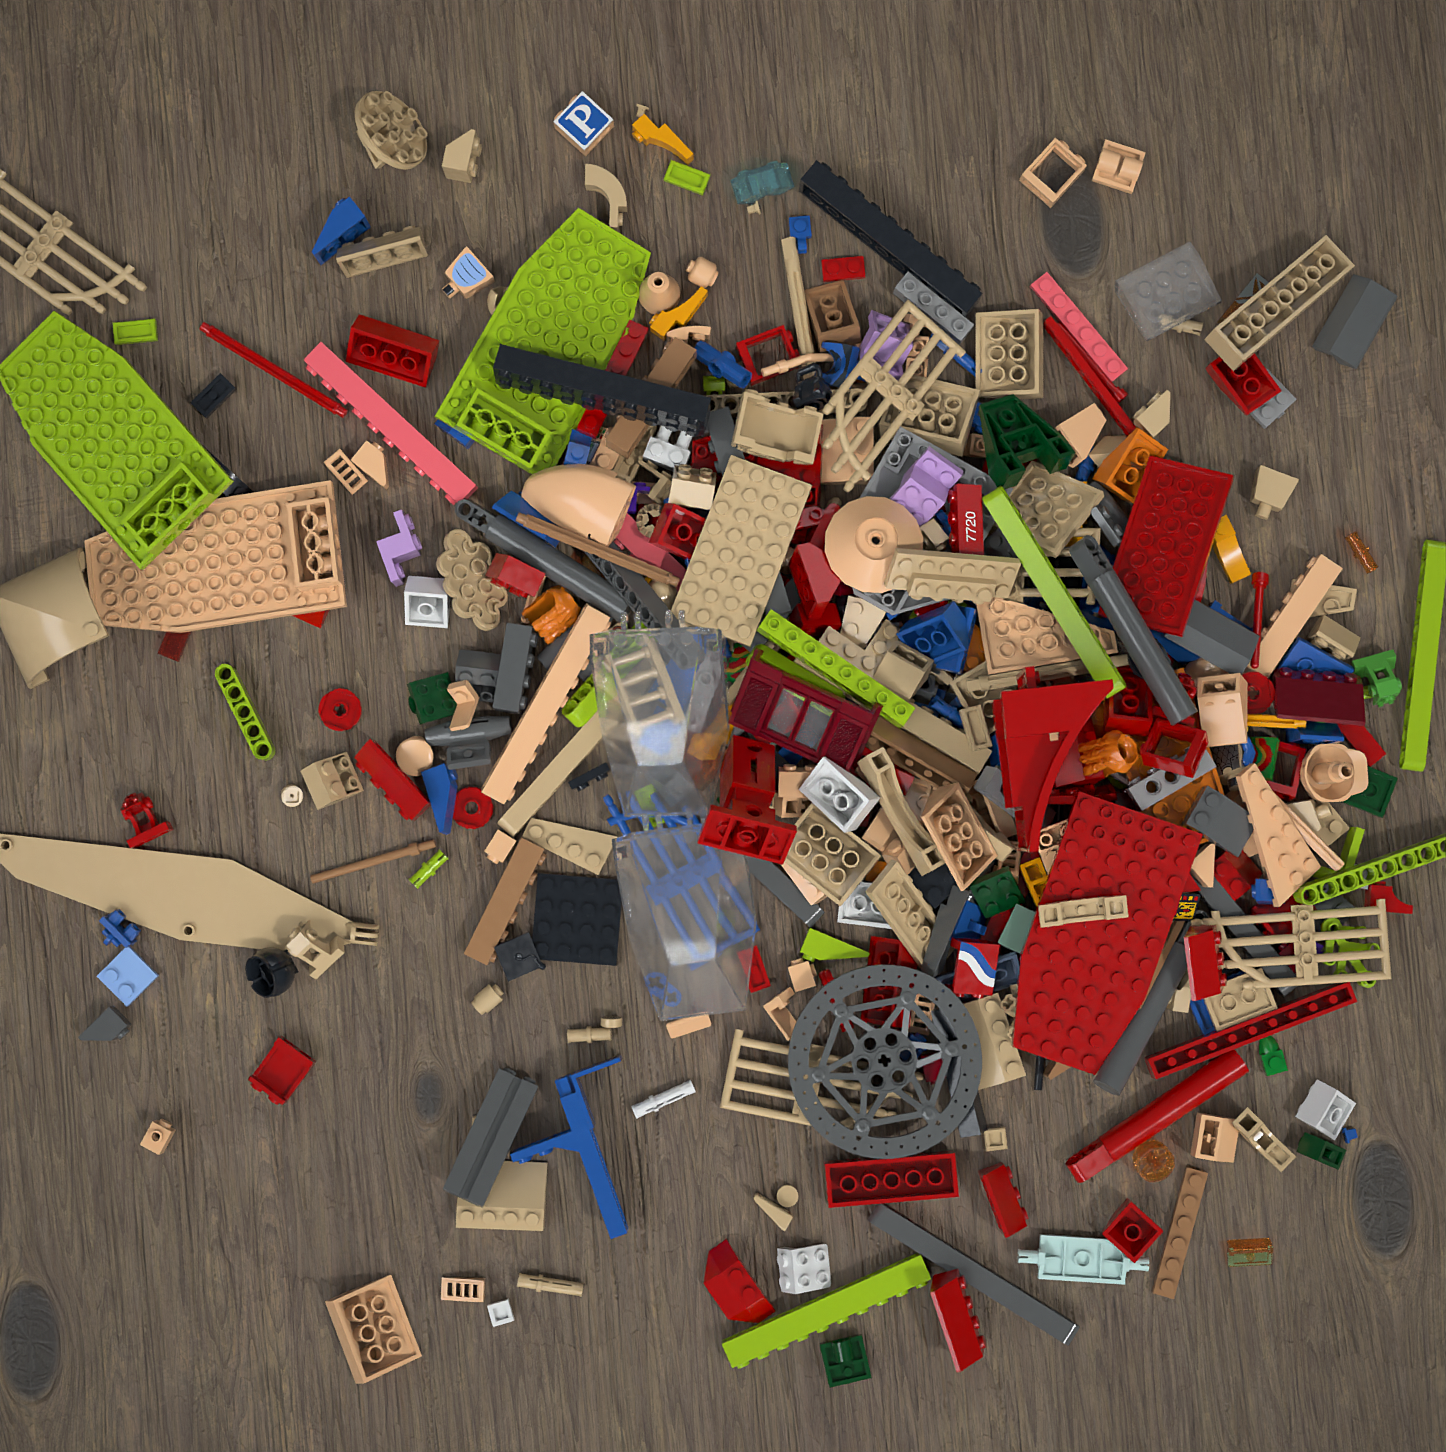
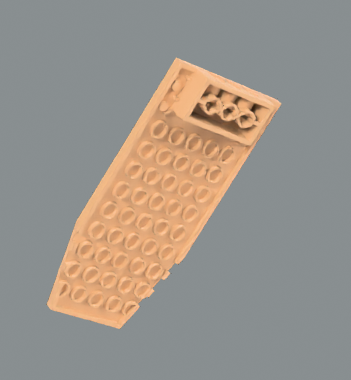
M331 480L217 498L144 570L139 569L107 531L84 541L89 594L104 626L183 633L347 607L334 488Z

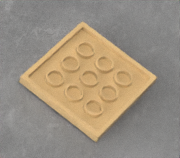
M1031 461L1017 486L1011 487L1013 490L1009 496L1044 553L1057 558L1089 517L1091 510L1104 498V493L1060 472L1049 474L1044 465ZM994 522L991 529L996 531L999 526Z

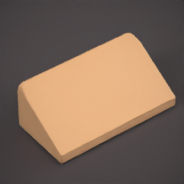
M704 1010L668 1022L666 1027L670 1037L676 1038L710 1027L711 1021L708 1011Z

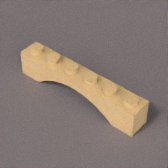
M884 747L859 760L857 764L872 790L880 797L878 801L920 875L923 876L945 864L934 840L909 808L900 789L894 765Z

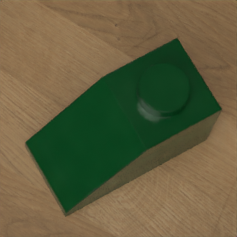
M1304 1132L1303 1137L1299 1140L1296 1152L1339 1170L1347 1150Z

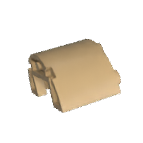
M745 389V392L741 395L731 446L736 447L737 444V450L780 462L794 461V464H813L823 413L816 412L817 408L811 406H804L802 409L794 410L789 408V405L786 403H769L770 399L759 396L757 391Z

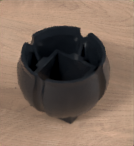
M271 947L263 948L254 953L252 957L248 958L245 966L247 980L253 981L252 989L263 998L276 997L286 992L291 987L295 974L299 972L287 949L283 951Z

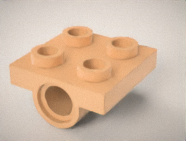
M1105 139L1092 181L1132 194L1146 152Z

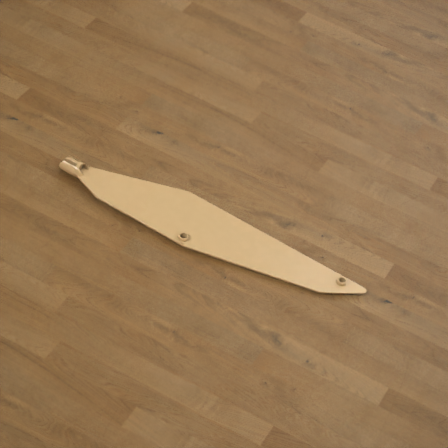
M0 833V863L15 878L107 913L120 909L126 915V920L179 940L255 949L271 947L284 951L288 950L286 945L291 939L288 937L291 931L297 927L300 929L299 923L301 921L306 923L309 920L311 928L317 932V939L321 942L329 943L338 935L344 939V945L352 943L377 946V941L358 939V937L378 938L379 933L362 931L359 928L379 929V925L353 922L234 860ZM6 841L9 843L8 849L4 846ZM187 927H191V928H192V933H191V934H188V933H187V931H186ZM310 948L308 950L311 953L318 952L313 948Z

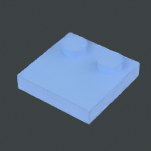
M130 946L124 948L97 975L126 1006H129L159 976Z

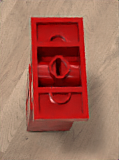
M737 735L732 736L720 768V806L710 804L697 838V844L784 864L797 833V826L776 821L775 809L769 808L775 794V745Z

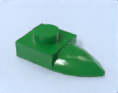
M1271 1035L1260 1039L1259 1055L1265 1075L1270 1076L1288 1071L1283 1051Z

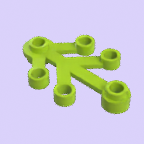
M1327 918L1321 924V932L1331 931L1332 925H1334V931L1367 929L1364 926H1343L1336 918ZM1345 939L1325 940L1324 953H1333L1334 942L1339 946L1338 952L1370 950L1371 946H1374V950H1379L1380 947L1378 944L1371 942L1362 944L1347 942ZM1349 960L1357 973L1372 972L1366 970L1360 960ZM1336 961L1322 963L1325 965L1332 966L1336 963ZM1337 961L1336 970L1333 975L1340 972L1348 974L1345 971L1346 961ZM1376 980L1369 981V983L1367 981H1359L1357 983L1361 987L1371 988L1376 983Z

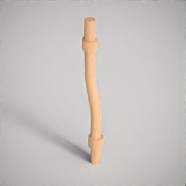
M861 343L854 344L853 346L859 347ZM808 353L793 359L776 361V364L762 368L761 373L763 377L777 372L781 374L787 372L790 368L808 362H834L831 353Z

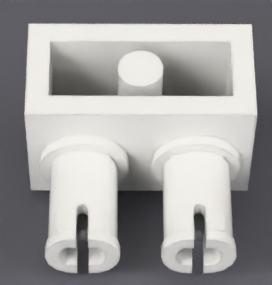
M660 425L656 437H650L643 454V460L646 462L649 460L657 466L674 471V465L688 464L691 456L688 447L693 436L688 434L685 436L686 432L681 431L677 443L672 445L668 442L672 431Z

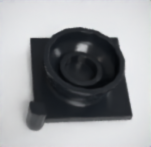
M529 932L494 946L508 982L536 969L545 970L546 965L540 961Z

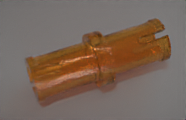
M1357 531L1344 538L1353 550L1354 558H1358L1366 574L1379 567L1369 553V547L1364 545Z

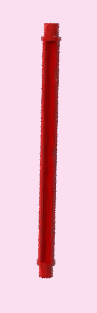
M205 322L200 326V331L204 332L207 337L235 352L326 408L334 415L337 414L342 418L346 416L348 410L342 407V404L337 403L215 328V326H210Z

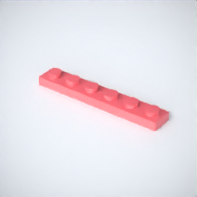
M1048 272L1030 285V288L1050 312L1065 326L1112 382L1127 371V366Z

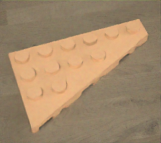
M992 597L991 602H984L981 605L976 604L988 675L1021 670L1024 667H1039L1081 659L1053 613L997 597ZM1089 624L1107 654L1118 653L1114 631Z

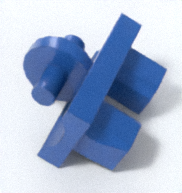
M120 909L103 916L99 922L105 927L102 933L107 937L103 941L106 946L113 943L116 947L122 944L127 948L137 942L135 938L141 930L133 923L124 928L120 923L126 918V915Z

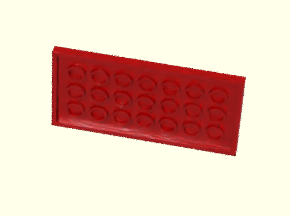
M1149 456L1113 565L1114 571L1149 629L1183 637L1234 480L1233 475ZM1100 606L1098 615L1107 618Z

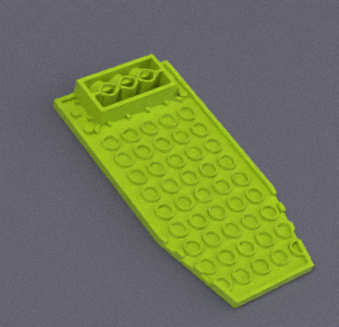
M578 208L517 270L434 417L530 474L556 466L569 443L572 429H577L586 409L582 405L575 403L568 405L562 403L559 399H544L539 394H525L516 388L505 389L500 387L495 382L493 371L499 346L502 344L605 371L625 328L624 336L629 333V328L626 326L629 320L634 318L637 300L640 295L639 288L645 277L651 252Z
M53 311L0 364V381L6 393L9 394L13 402L12 405L15 411L18 412L22 420L21 423L24 429L27 430L34 448L139 569L144 570L234 482L125 357L58 312Z

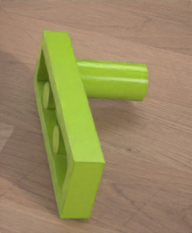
M1349 827L1350 829L1348 830L1340 856L1345 864L1340 870L1354 866L1365 829ZM1321 866L1312 877L1321 878L1338 871ZM1347 876L1343 878L1344 886L1348 884Z

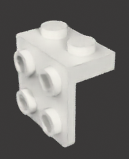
M826 1244L802 1248H777L781 1292L799 1294L831 1286L828 1247Z

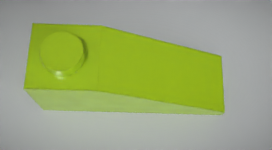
M811 928L808 929L800 952L804 953L802 958L812 962L815 959L831 960L868 957L870 954Z

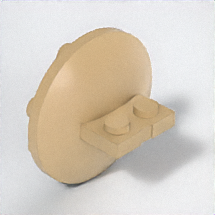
M371 91L357 102L355 122L358 130L356 132L363 146H365L375 169L381 168L385 164L398 169H412L420 164L426 156L427 132L417 118V112L388 91ZM414 120L419 124V127L416 129L413 124Z

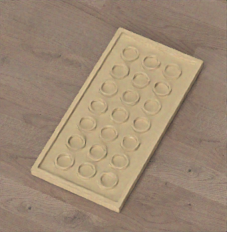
M731 455L671 609L675 617L679 621L751 647L812 485Z

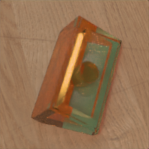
M1269 1238L1227 1240L1228 1266L1272 1265L1273 1246Z

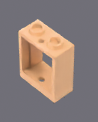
M1054 138L1024 171L1019 181L1051 208L1084 172L1087 165L1080 155L1074 154L1069 150V146L1064 141ZM1052 152H1055L1075 170L1073 175L1056 193L1033 174Z

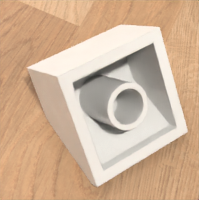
M408 576L404 590L405 625L448 628L451 597L443 589V578Z
M1317 1079L1310 1087L1309 1094L1299 1106L1295 1117L1335 1140L1356 1103L1338 1090Z

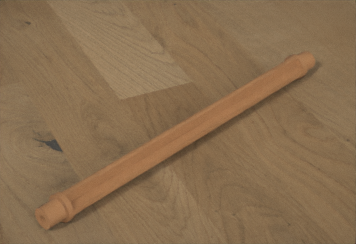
M518 513L516 522L523 524L526 528L546 534L553 539L590 554H595L602 559L641 575H646L663 584L677 587L680 578L672 575L671 572L654 565H649L637 558L532 515Z

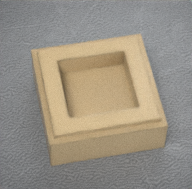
M1005 1127L988 1128L983 1133L985 1151L1008 1149Z

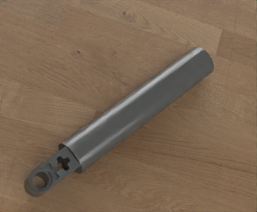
M463 499L456 503V515L485 533L487 540L525 564L545 573L546 577L621 623L630 612L631 608L609 581L504 515L499 514L496 516L474 501ZM466 504H469L471 507L468 515L463 513V507ZM481 517H486L488 523L483 524Z
M1090 535L1084 536L1070 547L1071 557L1171 726L1183 721L1198 712L1197 708L1098 542Z
M1202 910L1196 911L1195 917L1197 919L1209 918L1206 912ZM1185 921L1142 1008L1138 1009L1093 1080L1098 1087L1113 1095L1120 1096L1187 970L1184 936L1191 926L1190 921Z

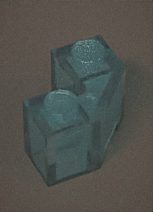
M778 161L769 162L766 166L740 171L737 173V177L730 180L737 204H753L765 196L782 195L795 187L788 164L778 163Z

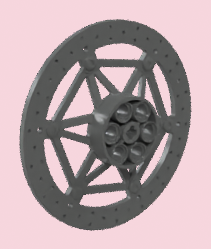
M892 964L864 966L846 972L828 982L809 1000L802 1010L794 1026L789 1043V1080L794 1097L803 1115L816 1131L829 1142L843 1150L864 1157L876 1159L901 1158L917 1154L936 1145L958 1127L965 1118L977 1095L981 1080V1043L968 1010L960 999L939 980L917 969ZM910 983L914 984L912 988L909 987ZM896 986L902 988L900 996L849 1006L842 1000L856 991L869 987ZM917 994L928 998L943 1011L954 1028L957 1036L956 1040L948 1041L914 1002ZM831 998L835 999L833 1003L830 1002ZM897 1004L884 1024L872 1027L853 1014L857 1011ZM903 1010L902 1029L890 1027ZM910 1010H913L938 1038L939 1044L910 1041L908 1038ZM828 1011H831L835 1015V1019L818 1066L809 1067V1052L814 1033L822 1018ZM849 1020L865 1029V1031L862 1032L858 1036V1038L856 1037L849 1023ZM843 1023L853 1043L851 1053L826 1065L839 1026ZM890 1033L895 1034L897 1037L896 1041L892 1044L885 1042V1037ZM874 1038L875 1045L873 1047L867 1048L864 1046L865 1039ZM966 1044L967 1047L963 1049L962 1045ZM916 1048L938 1050L939 1052L918 1060ZM909 1050L911 1052L910 1057L907 1060L900 1059L899 1054L901 1051ZM883 1054L889 1058L885 1064H882L880 1060L878 1061ZM961 1056L960 1075L956 1089L942 1112H938L935 1104L951 1058ZM943 1058L930 1099L927 1100L914 1073L917 1068ZM859 1059H867L868 1065L865 1068L857 1067ZM851 1061L852 1073L831 1072ZM897 1070L902 1071L904 1074L900 1080L892 1079V1074ZM876 1074L882 1076L881 1083L877 1085L871 1083L872 1076ZM808 1075V1078L804 1079L803 1076ZM830 1079L859 1080L861 1083L860 1113H857L832 1085ZM822 1082L855 1121L853 1129L842 1125L828 1113L814 1091V1083ZM909 1082H912L921 1103L902 1091V1088ZM867 1091L878 1092V1097L868 1113H866ZM891 1092H894L917 1109L913 1112L873 1119L883 1100ZM921 1117L927 1121V1125L900 1136L875 1137L868 1135L870 1127ZM856 1136H861V1139L857 1140Z

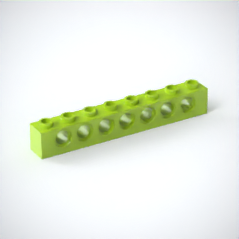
M772 609L757 628V632L868 708L872 709L875 702L883 705L880 716L897 728L903 727L915 710L914 706Z

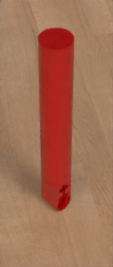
M1235 1049L1221 1054L1071 1156L1065 1163L1077 1183L1085 1182L1249 1072L1248 1067Z

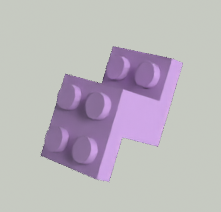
M871 310L868 316L869 329L859 346L860 360L893 318ZM902 321L899 323L873 357L881 366L885 364L910 331V325ZM913 341L889 371L896 380H899L903 375L902 365L913 347Z
M929 446L904 474L900 487L890 497V500L903 505L914 516L919 527H921L944 505L949 493L948 491L959 480L964 471Z
M402 510L393 512L401 533L376 541L390 581L396 587L403 585L402 578L406 577L399 563L421 556L419 550L422 549L419 537L412 532L415 529L412 518Z

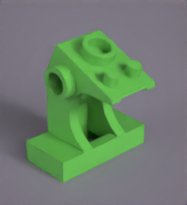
M1394 650L1352 661L1353 673L1360 676V678L1367 677L1371 684L1368 685V691L1373 698V706L1378 704V707H1383L1387 703L1389 705L1393 704L1402 689L1400 679L1396 678L1392 669H1395L1396 663ZM1383 672L1386 678L1378 680L1375 674Z

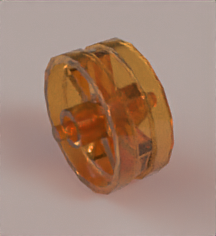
M1150 1140L1144 1142L1135 1150L1133 1165L1145 1181L1154 1183L1166 1179L1172 1173L1175 1159L1165 1144L1157 1140ZM1160 1149L1166 1151L1165 1153L1159 1155ZM1147 1164V1165L1140 1171V1165ZM1152 1168L1153 1173H1147Z

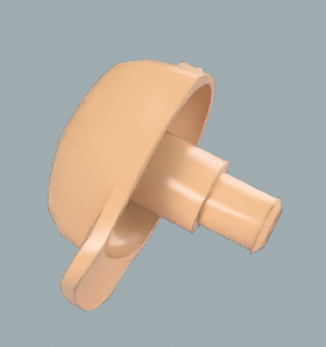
M1320 744L1312 747L1306 753L1300 769V781L1309 796L1316 801H1345L1351 795L1361 793L1367 789V759L1362 752L1348 749L1343 744Z

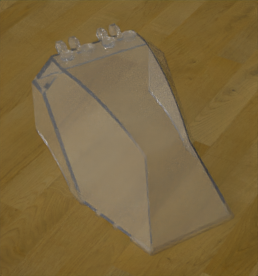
M669 610L665 612L666 628L641 629V613L635 612V629H627L628 615L626 612H621L622 630H607L589 634L590 661L600 729L624 817L707 815L710 804L713 805L730 730V724L728 723L730 708L726 638L722 629L686 627L685 610H680L678 613L680 627L672 628V613Z
M705 806L699 809L701 824L693 825V812L691 808H686L688 825L663 828L661 812H656L655 821L657 829L649 830V817L647 814H642L644 831L631 832L612 839L614 864L628 936L660 1021L746 1010L757 927L749 858L746 855L697 844V838L706 817Z

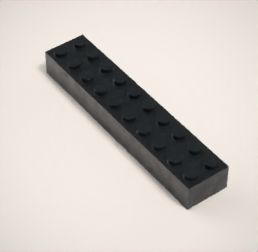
M816 160L800 179L799 192L902 275L905 276L907 272L911 273L967 318L979 303L983 294L980 292V287L974 282L969 283L965 280L963 273L958 269L954 268L953 270L947 265L948 262L942 256H935L927 244L924 242L919 243L914 239L915 236L911 231L906 228L903 230L897 225L898 222L892 216L884 215L876 203H869L864 199L865 196L858 189L853 190L848 186L847 180L840 175L837 177L831 172L832 169L826 163H820Z
M502 344L499 346L493 366L495 382L502 388L510 389L512 387L519 389L520 392L525 394H539L544 399H559L562 403L568 405L575 403L582 405L587 410H602L607 415H622L627 420H641L650 426H665L667 430L674 432L678 430L684 431L693 437L704 436L710 416V397Z

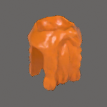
M557 585L543 592L541 596H537L536 600L522 611V615L525 619L528 618V621L534 630L538 632L539 636L544 637V641L547 644H551L557 637L561 636V633L566 632L567 628H570L576 622L582 608L577 605L573 597L565 591L564 587Z
M1120 730L1110 731L1102 738L1078 745V752L1083 753L1079 761L1085 764L1082 769L1084 776L1097 773L1099 770H1103L1104 777L1117 772L1126 773L1139 760L1138 744Z

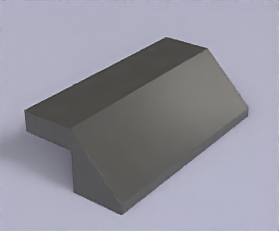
M1353 274L1312 347L1316 351L1332 355L1341 365L1357 369L1398 296L1372 279Z
M1197 600L1194 601L1183 637L1164 633V637L1226 672L1230 674L1240 673L1241 675L1251 661L1260 638L1258 634Z

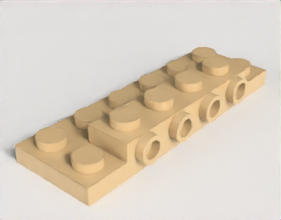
M896 548L884 584L886 589L907 590L908 595L916 600H921L923 597H931L935 601H942L943 598L952 599L956 603L971 600L973 603L981 605L984 602H991L992 597L1009 598L1021 562L1019 558Z
M891 860L865 892L921 969L936 916L932 911L931 905L923 899L922 892L912 883L913 879L904 872L897 861ZM950 946L947 958L954 951V947Z

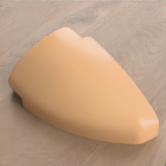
M566 464L553 466L532 474L525 481L521 496L534 509L559 527L585 538H588L589 534H591L590 539L608 547L622 528L636 485L619 477L616 478L617 473L606 468L585 464Z

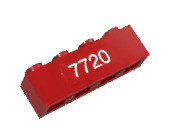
M956 484L950 488L947 496V501L950 503L948 523L951 525V533L949 534L952 553L984 555L982 485Z

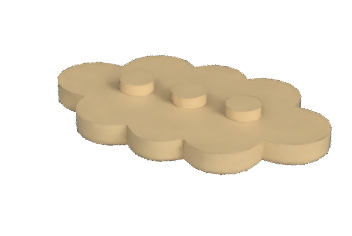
M454 529L444 537L443 543L446 551L441 553L436 561L439 573L445 577L443 589L446 594L453 598L452 607L459 617H472L479 629L490 631L500 623L501 615L499 608L507 602V590L491 584V579L485 576L492 563L490 548L482 542L472 543L470 536L465 531Z

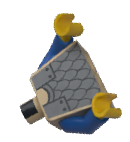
M1247 736V743L1214 746L1210 748L1213 761L1217 766L1216 770L1220 783L1228 785L1230 791L1239 790L1236 776L1247 765L1253 763L1256 752L1249 736Z

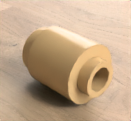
M489 983L474 996V1000L471 1003L483 1015L485 1012H490L503 1000L502 995L504 993L497 984L492 986Z

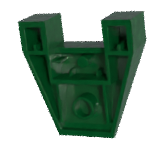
M1014 394L979 405L988 474L997 487L1001 485L1004 489L1017 486L1026 471L1022 463L1039 458L1049 474L1066 469L1076 454L1063 435Z

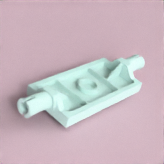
M1040 1234L1037 1251L1018 1249L1019 1256H1017L1018 1263L1037 1264L1038 1279L1125 1285L1126 1273L1129 1270L1149 1271V1266L1147 1265L1149 1264V1257H1140L1136 1263H1133L1107 1238Z

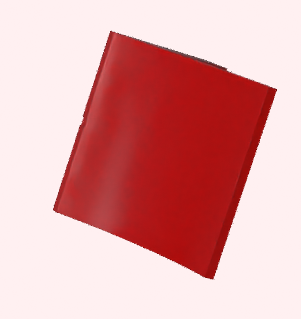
M1034 666L1024 667L1016 675L1018 690L1000 692L1001 699L992 700L1005 808L1014 807L1018 851H1039L1043 818L1059 770L1082 727L1103 699L1114 689L1113 679L1037 688L1040 684L1039 671H1035ZM1059 733L1058 740L1050 741L1049 734Z

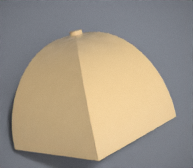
M82 547L0 585V628L30 689L50 680L45 670L47 667L65 656L109 636L94 606L82 572L87 570L86 553Z

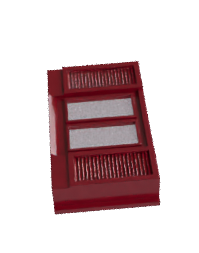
M756 647L730 712L732 714L728 723L755 736L771 741L817 764L823 757H826L847 772L851 768L856 769L857 762L863 754L883 705L875 702L871 711L761 661L764 651Z

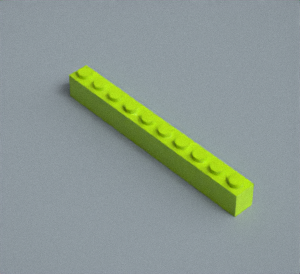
M917 1252L722 1340V1346L731 1367L743 1368L750 1364L749 1360L756 1357L758 1360L770 1355L769 1351L776 1348L778 1351L783 1350L789 1346L790 1342L796 1339L797 1342L803 1341L814 1331H817V1333L823 1332L829 1328L828 1325L834 1322L841 1324L849 1319L848 1316L854 1313L861 1315L869 1310L868 1307L874 1304L881 1306L889 1301L888 1298L892 1296L901 1297L907 1294L908 1289L916 1286L918 1289L926 1286L928 1280L931 1279L921 1254Z

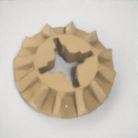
M648 504L638 512L636 524L638 530L644 536L650 538L655 528L654 525L645 526L649 521L647 513H650L653 517H658L663 506Z

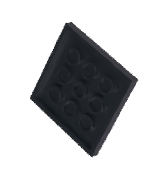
M538 873L532 941L540 960L617 966L624 880Z

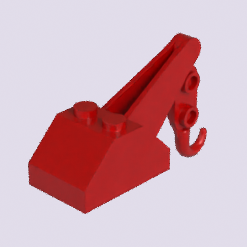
M836 503L829 504L825 510L816 506L804 508L796 530L817 526L810 542L797 545L788 563L808 621L821 618L841 582V579L831 570L825 554V532L833 515L841 509Z

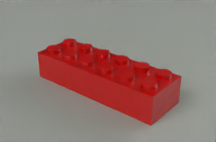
M953 1150L917 1153L893 1159L868 1157L824 1161L828 1208L959 1197L956 1157Z

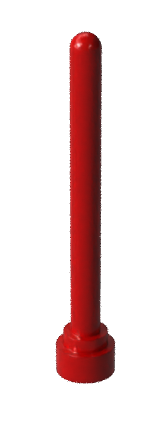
M1058 322L1059 327L1119 404L1128 396V393L1123 388L1120 389L1119 386L1116 387L1065 326Z
M1264 572L1253 573L1251 584L1255 589L1252 632L1260 636L1250 661V666L1253 669L1259 667L1264 589L1269 584V575Z

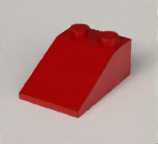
M1255 353L1234 371L1221 357L1212 361L1205 368L1216 385L1246 416L1282 391Z
M665 503L648 543L690 561L706 519L674 503Z
M1128 665L1116 667L1127 687L1110 698L1105 697L1104 731L1120 730L1123 734L1147 736L1153 722L1152 692L1145 680L1134 675Z

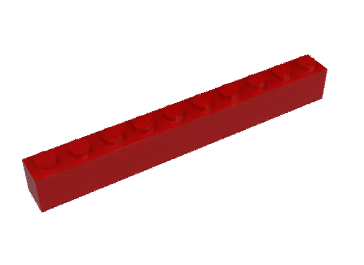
M1350 982L1335 983L1278 1005L1275 1010L1144 1057L1151 1078L1159 1079L1358 1001Z

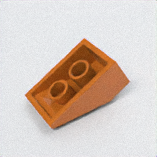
M1136 428L1103 460L1092 479L1121 500L1134 504L1149 456L1164 458L1168 449L1140 428Z

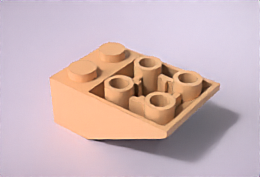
M1240 673L1198 678L1197 699L1201 730L1207 732L1209 741L1207 747L1247 743L1248 683Z

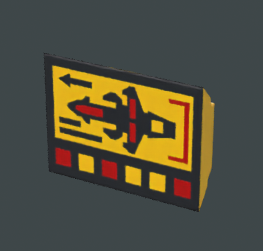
M1182 894L1173 921L1193 920L1201 894Z

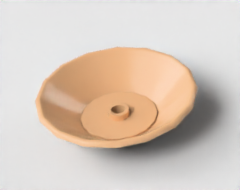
M865 496L848 502L833 515L825 532V554L831 570L844 584L861 592L884 593L892 590L886 589L884 582L896 548L923 550V535L917 520L903 505L886 497ZM872 538H878L879 543L874 544Z

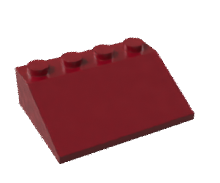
M1286 667L1273 670L1271 682L1275 689L1273 706L1277 718L1365 726L1364 691L1360 676L1354 673L1341 675L1331 671L1317 673L1309 669L1294 671Z

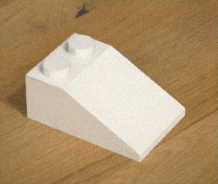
M826 757L820 760L799 788L844 833L856 830L880 799L867 784Z
M861 882L843 905L839 906L837 921L839 923L892 929L865 892L872 883Z

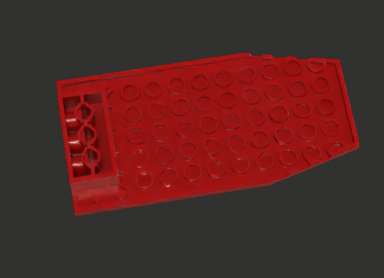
M1077 791L1038 905L1074 899L1126 895L1128 917L1040 927L1037 906L1020 954L1012 1047L1096 1075L1146 998L1203 834Z

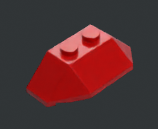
M727 1239L709 1250L703 1284L728 1320L760 1323L776 1311Z

